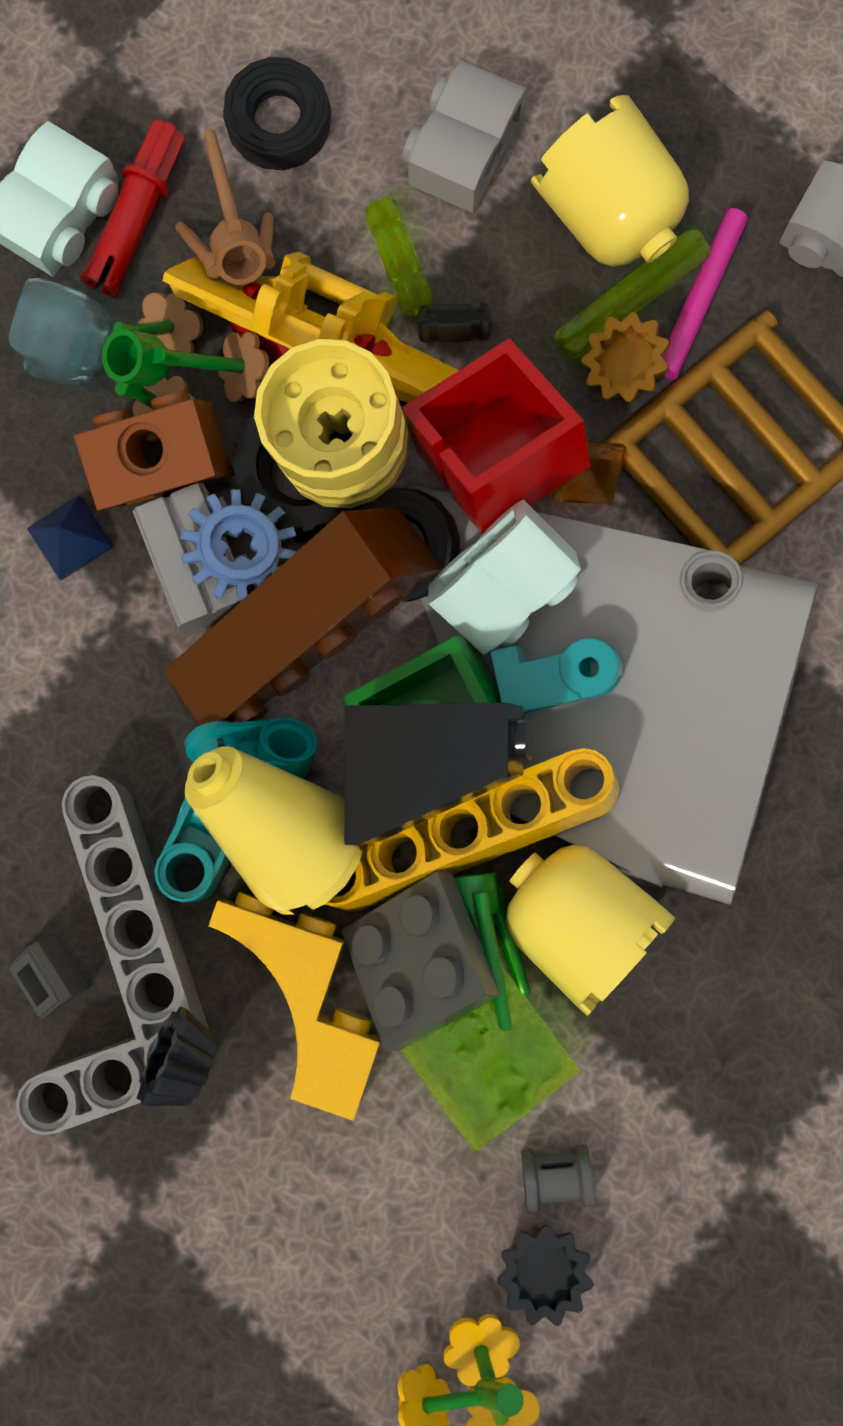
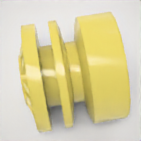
M316 339L292 347L269 367L257 389L254 419L263 446L302 496L324 507L353 508L376 500L396 483L408 459L410 434L390 375L370 351L347 340ZM335 431L341 435H346L349 432L352 435L346 442L338 438L330 441V437Z

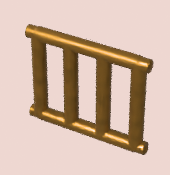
M763 310L754 319L749 320L598 446L600 456L610 464L617 460L692 546L712 551H721L730 555L740 566L843 480V448L818 468L729 369L752 349L756 348L843 445V406L774 331L778 327V322L775 316L768 310ZM709 385L797 482L798 486L773 507L683 407ZM663 423L753 523L727 546L637 445ZM710 580L715 584L719 583V581Z

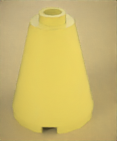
M229 746L219 747L204 753L191 765L185 784L187 802L261 903L282 915L294 914L290 909L307 905L314 910L325 905L346 886L359 865L363 850L357 845H344V797Z

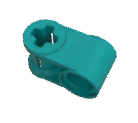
M287 717L245 722H208L192 730L184 741L186 755L193 763L204 753L219 747L229 746L305 780L308 778L318 746L317 737L308 725L297 719ZM222 740L223 744L218 746L217 741Z
M185 797L178 813L176 824L157 859L154 873L157 886L168 898L179 902L196 903L203 902L215 893L231 862ZM195 855L204 865V878L196 889L184 892L175 881V869L182 859Z

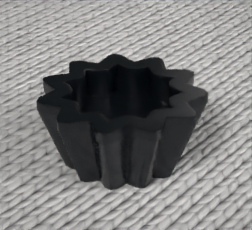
M180 1007L177 1012H171L166 1025L160 1028L155 1045L148 1053L147 1065L139 1079V1083L142 1084L136 1098L141 1101L142 1105H190L194 1098H198L202 1086L208 1080L209 1071L215 1062L214 1055L218 1047L216 1037L186 1008Z
M547 1224L543 1225L535 1236L525 1231H519L517 1245L501 1252L506 1268L498 1276L497 1283L499 1286L510 1291L507 1307L510 1310L524 1309L530 1325H535L542 1318L546 1317L554 1325L559 1326L563 1321L565 1311L582 1312L583 1304L580 1294L592 1289L594 1286L593 1280L584 1272L590 1263L591 1256L587 1252L575 1249L573 1233L567 1232L555 1235Z

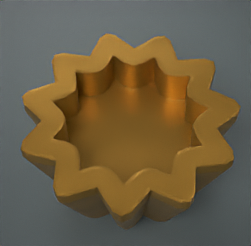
M634 311L629 313L622 322L613 317H608L604 332L591 333L589 335L592 350L581 359L582 363L591 369L587 378V385L601 387L602 397L606 401L623 397L626 402L632 403L641 397L644 391L653 392L656 388L655 380L662 378L669 369L665 357L670 342L666 338L658 336V322L650 320L641 323L639 316Z

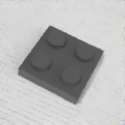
M433 872L341 930L384 1052L401 1051L500 996L452 872Z

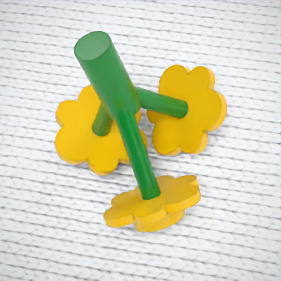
M485 1314L478 1321L471 1318L459 1319L452 1324L449 1330L451 1344L443 1352L444 1362L449 1368L456 1369L458 1378L464 1385L475 1386L472 1390L451 1393L446 1381L441 1378L436 1379L433 1367L427 1363L419 1365L416 1370L402 1372L398 1379V1422L400 1426H450L446 1414L449 1410L468 1408L472 1416L467 1421L466 1426H533L540 1416V1405L536 1396L529 1391L520 1390L512 1379L502 1377L509 1371L510 1364L508 1359L518 1352L520 1340L517 1332L511 1327L502 1326L499 1317L495 1314Z

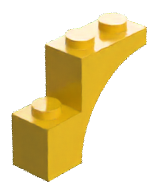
M238 892L235 902L228 899L218 900L208 926L224 932L242 943L266 965L282 989L291 1010L297 1040V1067L290 1099L354 1121L380 1039L376 1032L370 1031L373 1021L363 1015L340 1008L335 1009L333 1018L321 1014L345 945V939L333 936L336 924L301 912L296 923L272 915L273 909L261 903L254 895L244 892Z

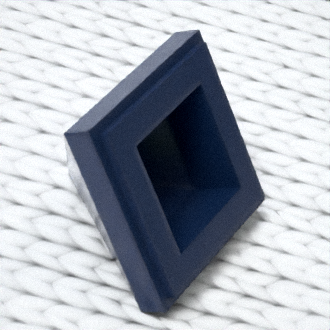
M80 496L72 499L27 528L61 581L113 548Z

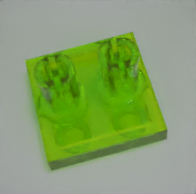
M503 967L512 1027L509 1031H502L499 1028L493 1000L401 1050L475 1153L521 1117L527 1115L530 1110L580 1072L579 1068Z

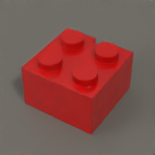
M510 338L401 407L417 454L446 490L450 488L453 499L481 534L503 513L522 499L531 506L591 467L584 420Z

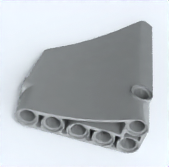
M418 485L406 488L421 490L442 502L456 522L460 536L459 554L476 543L482 535L453 499L451 493ZM537 512L576 551L581 570L576 575L578 581L572 592L560 603L554 606L545 604L532 612L528 617L529 625L525 632L516 642L508 647L520 646L526 648L528 659L532 661L563 654L572 643L584 638H595L612 645L619 652L624 663V674L621 682L611 693L602 697L523 714V719H531L534 732L533 756L531 761H523V770L571 750L586 748L596 750L606 757L619 782L620 792L618 801L611 811L597 819L553 836L572 845L589 847L603 856L634 883L659 889L665 885L731 905L810 626L818 583L740 566L730 555L721 551L707 550ZM410 522L425 543L422 531L417 525ZM709 580L719 581L729 588V591L724 596L714 600L704 599L695 592L701 583ZM428 596L421 598L438 644L454 636L466 639L428 604ZM499 645V646H497L495 649H493L492 651H494V650H499V649H503V648ZM491 652L484 655L481 653L498 688ZM591 769L581 771L571 782V795L579 799L594 797L603 787L604 775L599 771ZM531 793L519 796L511 805L510 815L529 823L535 819L540 811V797Z

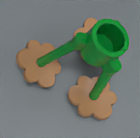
M160 292L150 293L144 298L142 304L145 318H142L135 325L116 322L113 332L107 337L103 345L101 358L107 375L117 382L115 386L116 393L119 396L136 399L132 407L134 416L153 411L150 401L157 397L188 390V384L182 377L173 376L169 380L165 378L171 366L218 371L220 378L225 380L224 392L229 401L238 403L242 402L245 397L256 398L257 389L269 369V357L263 349H259L260 340L258 335L254 332H245L243 335L231 332L224 341V357L193 353L194 344L192 340L197 339L203 331V321L200 315L192 309H187L188 302L176 297L174 293L169 294L167 297ZM188 393L189 399H196ZM153 432L145 440L157 442L160 438Z

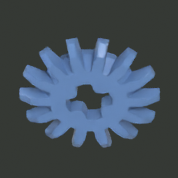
M238 489L231 490V505L222 507L215 493L206 497L212 510L208 517L193 508L188 515L200 529L198 532L182 529L180 539L197 546L196 551L181 554L183 564L202 563L204 566L201 571L192 577L194 583L199 585L214 576L218 579V583L212 595L217 599L222 598L228 584L236 585L238 602L240 603L248 596L247 585L254 584L257 588L265 581L267 576H270L279 568L277 566L278 561H287L297 551L281 547L282 542L296 536L294 527L278 530L275 526L285 512L278 506L270 514L265 515L260 511L265 496L256 493L251 506L241 505V492ZM243 532L250 534L253 537L250 549L256 553V556L251 560L244 556H240L235 562L228 560L225 557L228 546L222 541V538L226 534L234 538L239 537Z

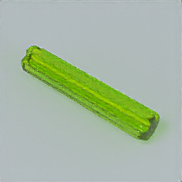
M696 228L682 233L677 237L678 239L673 246L651 263L645 262L557 330L554 335L555 341L564 355L569 359L582 356L592 348L589 342V335L591 333L604 332L608 317H613L622 322L629 313L640 311L708 258L710 246L704 239L703 234Z

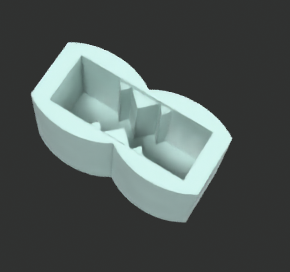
M45 122L26 143L17 160L14 171L9 173L0 182V244L52 277L56 275L62 265H72L79 258L84 248L86 228L93 223L97 216H106L112 210L117 200L120 179L110 159L53 123Z
M522 499L503 513L480 536L476 543L460 553L435 577L428 586V604L483 655L499 645L502 648H506L516 642L525 632L529 625L528 617L532 612L545 604L554 606L563 601L572 592L578 581L576 575L581 570L576 551Z

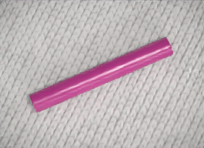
M729 208L726 210L668 338L670 346L665 361L669 369L664 376L669 379H677L748 222L746 213L739 209Z

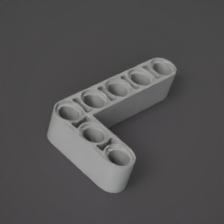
M95 775L83 776L70 784L63 796L62 811L135 1036L54 1065L25 1082L19 1090L16 1100L17 1115L23 1126L32 1133L40 1135L56 1134L141 1103L140 1100L136 1099L142 1084L139 1083V1079L147 1065L148 1053L156 1043L160 1028L166 1025L172 1011L177 1012L180 1007L186 1008L209 1030L166 897L160 891L155 881V864L133 798L128 789L120 782ZM99 789H105L112 800L111 812L104 821L96 824L87 814V802L94 792ZM118 849H123L128 853L133 867L130 877L121 885L110 880L106 871L109 856ZM136 910L143 911L148 915L153 924L152 937L145 946L136 945L129 939L126 933L127 919ZM152 973L163 974L173 985L174 996L168 1007L156 1006L146 995V983ZM108 1060L121 1061L128 1067L132 1079L128 1091L115 1090L108 1084L105 1078V1067ZM47 1083L57 1084L65 1091L68 1100L65 1113L54 1112L46 1105L43 1092Z

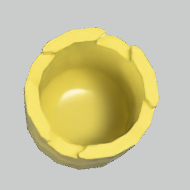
M618 95L610 100V107L613 109V112L596 123L587 113L565 131L541 159L548 169L545 176L543 177L539 174L531 179V183L585 250L599 263L611 267L629 264L640 257H643L647 263H651L663 255L677 241L678 238L672 230L683 218L689 203V188L680 168L629 95Z
M570 845L559 848L545 860L535 852L509 880L518 889L507 906L505 922L509 936L517 947L586 1016L594 1010L600 1000L603 1001L645 956L647 953L645 949L659 934L651 926L663 934L675 920V917L603 856L585 846Z

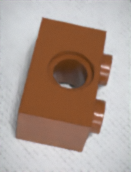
M187 391L175 392L151 400L150 403L153 409L151 412L131 417L129 409L105 413L92 419L95 429L73 435L97 511L119 509L176 492L196 483H208L232 476V470L212 403L210 401L189 399ZM153 432L160 438L163 445L161 460L154 467L147 462L143 453L144 441Z

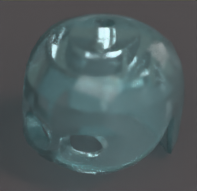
M28 278L22 289L13 316L8 340L11 348L19 354L26 356L23 367L28 374L57 385L69 387L87 386L94 381L103 368L102 348L107 337L112 333V320L106 309L87 294L41 278Z

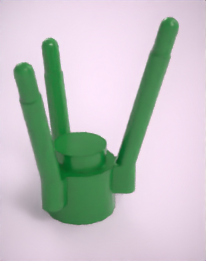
M496 872L454 876L473 927L480 931L483 952L500 992V996L493 999L498 1026L502 1031L507 1032L512 1027L494 926L497 927L519 995L526 998L530 995L531 989L519 949L508 934L505 922L506 908L503 887H498Z

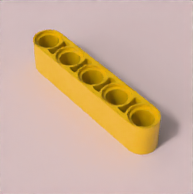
M586 748L571 750L523 770L522 776L383 841L357 845L363 851L359 865L355 870L356 880L350 892L343 896L336 894L325 905L350 912L364 910L394 898L435 871H447L456 874L597 819L611 811L617 803L620 792L618 778L605 756L596 750ZM591 769L599 771L604 775L603 787L594 797L579 799L571 795V782L581 771ZM531 793L538 795L541 807L535 819L525 824L513 823L510 809L515 799L523 794ZM462 818H476L478 833L473 843L465 848H454L450 837L453 826ZM412 840L416 845L417 851L415 862L406 871L396 873L392 866L393 852L399 844Z

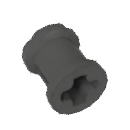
M586 1144L576 1145L573 1153L534 1156L531 1150L521 1151L527 1212H538L540 1204L580 1201L583 1207L594 1206L592 1169Z

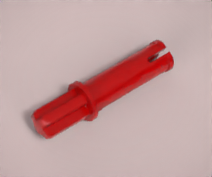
M158 119L151 122L133 164L126 165L122 171V176L125 179L123 187L86 270L82 272L80 277L81 281L93 290L107 264L111 266V269L100 293L113 298L118 297L119 288L159 198L165 199L168 196L169 187L166 185V182L184 144V134L173 123Z

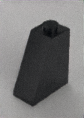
M510 703L345 706L344 845H363L383 841L522 776L523 761H531L534 749L531 719H523V706Z

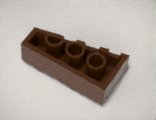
M399 507L342 511L169 665L163 673L199 725L213 721H258L267 713V709L264 706L265 703L277 694L279 697L284 696L303 684L311 676L310 669L322 660L336 655L349 646L357 638L359 632L396 607L404 598L443 570V568Z

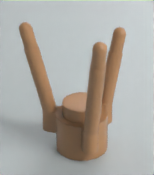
M207 129L204 132V139L224 220L217 225L211 235V250L183 221L177 222L175 228L185 243L204 263L206 274L209 278L216 279L221 276L226 282L234 285H245L259 278L264 269H271L275 265V259L271 250L274 216L268 212L263 215L259 234L250 222L239 218L216 133L212 129Z

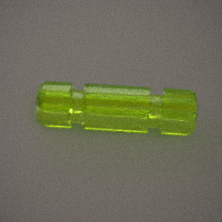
M385 196L370 202L365 208L366 221L372 236L376 238L378 252L390 283L397 292L396 296L402 313L406 316L417 315L419 308L423 305H428V309H430L433 303V295L426 277L422 276V267L407 228L402 225V216L396 200Z

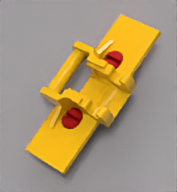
M301 252L285 255L280 275L277 277L260 276L254 282L245 285H234L226 282L221 276L216 279L209 278L206 274L204 263L198 256L169 268L163 275L162 281L170 285L176 297L230 321L232 332L241 333L242 335L245 332L256 333L260 340L259 349H263L272 362L278 360L292 347L316 339L347 340L370 351L388 371L397 398L406 403L411 402L459 371L418 349L402 343L387 328L397 306V296L387 291L380 294L373 293L311 264L310 256ZM306 290L339 304L336 316L328 313L324 317L307 309L308 306L304 304Z

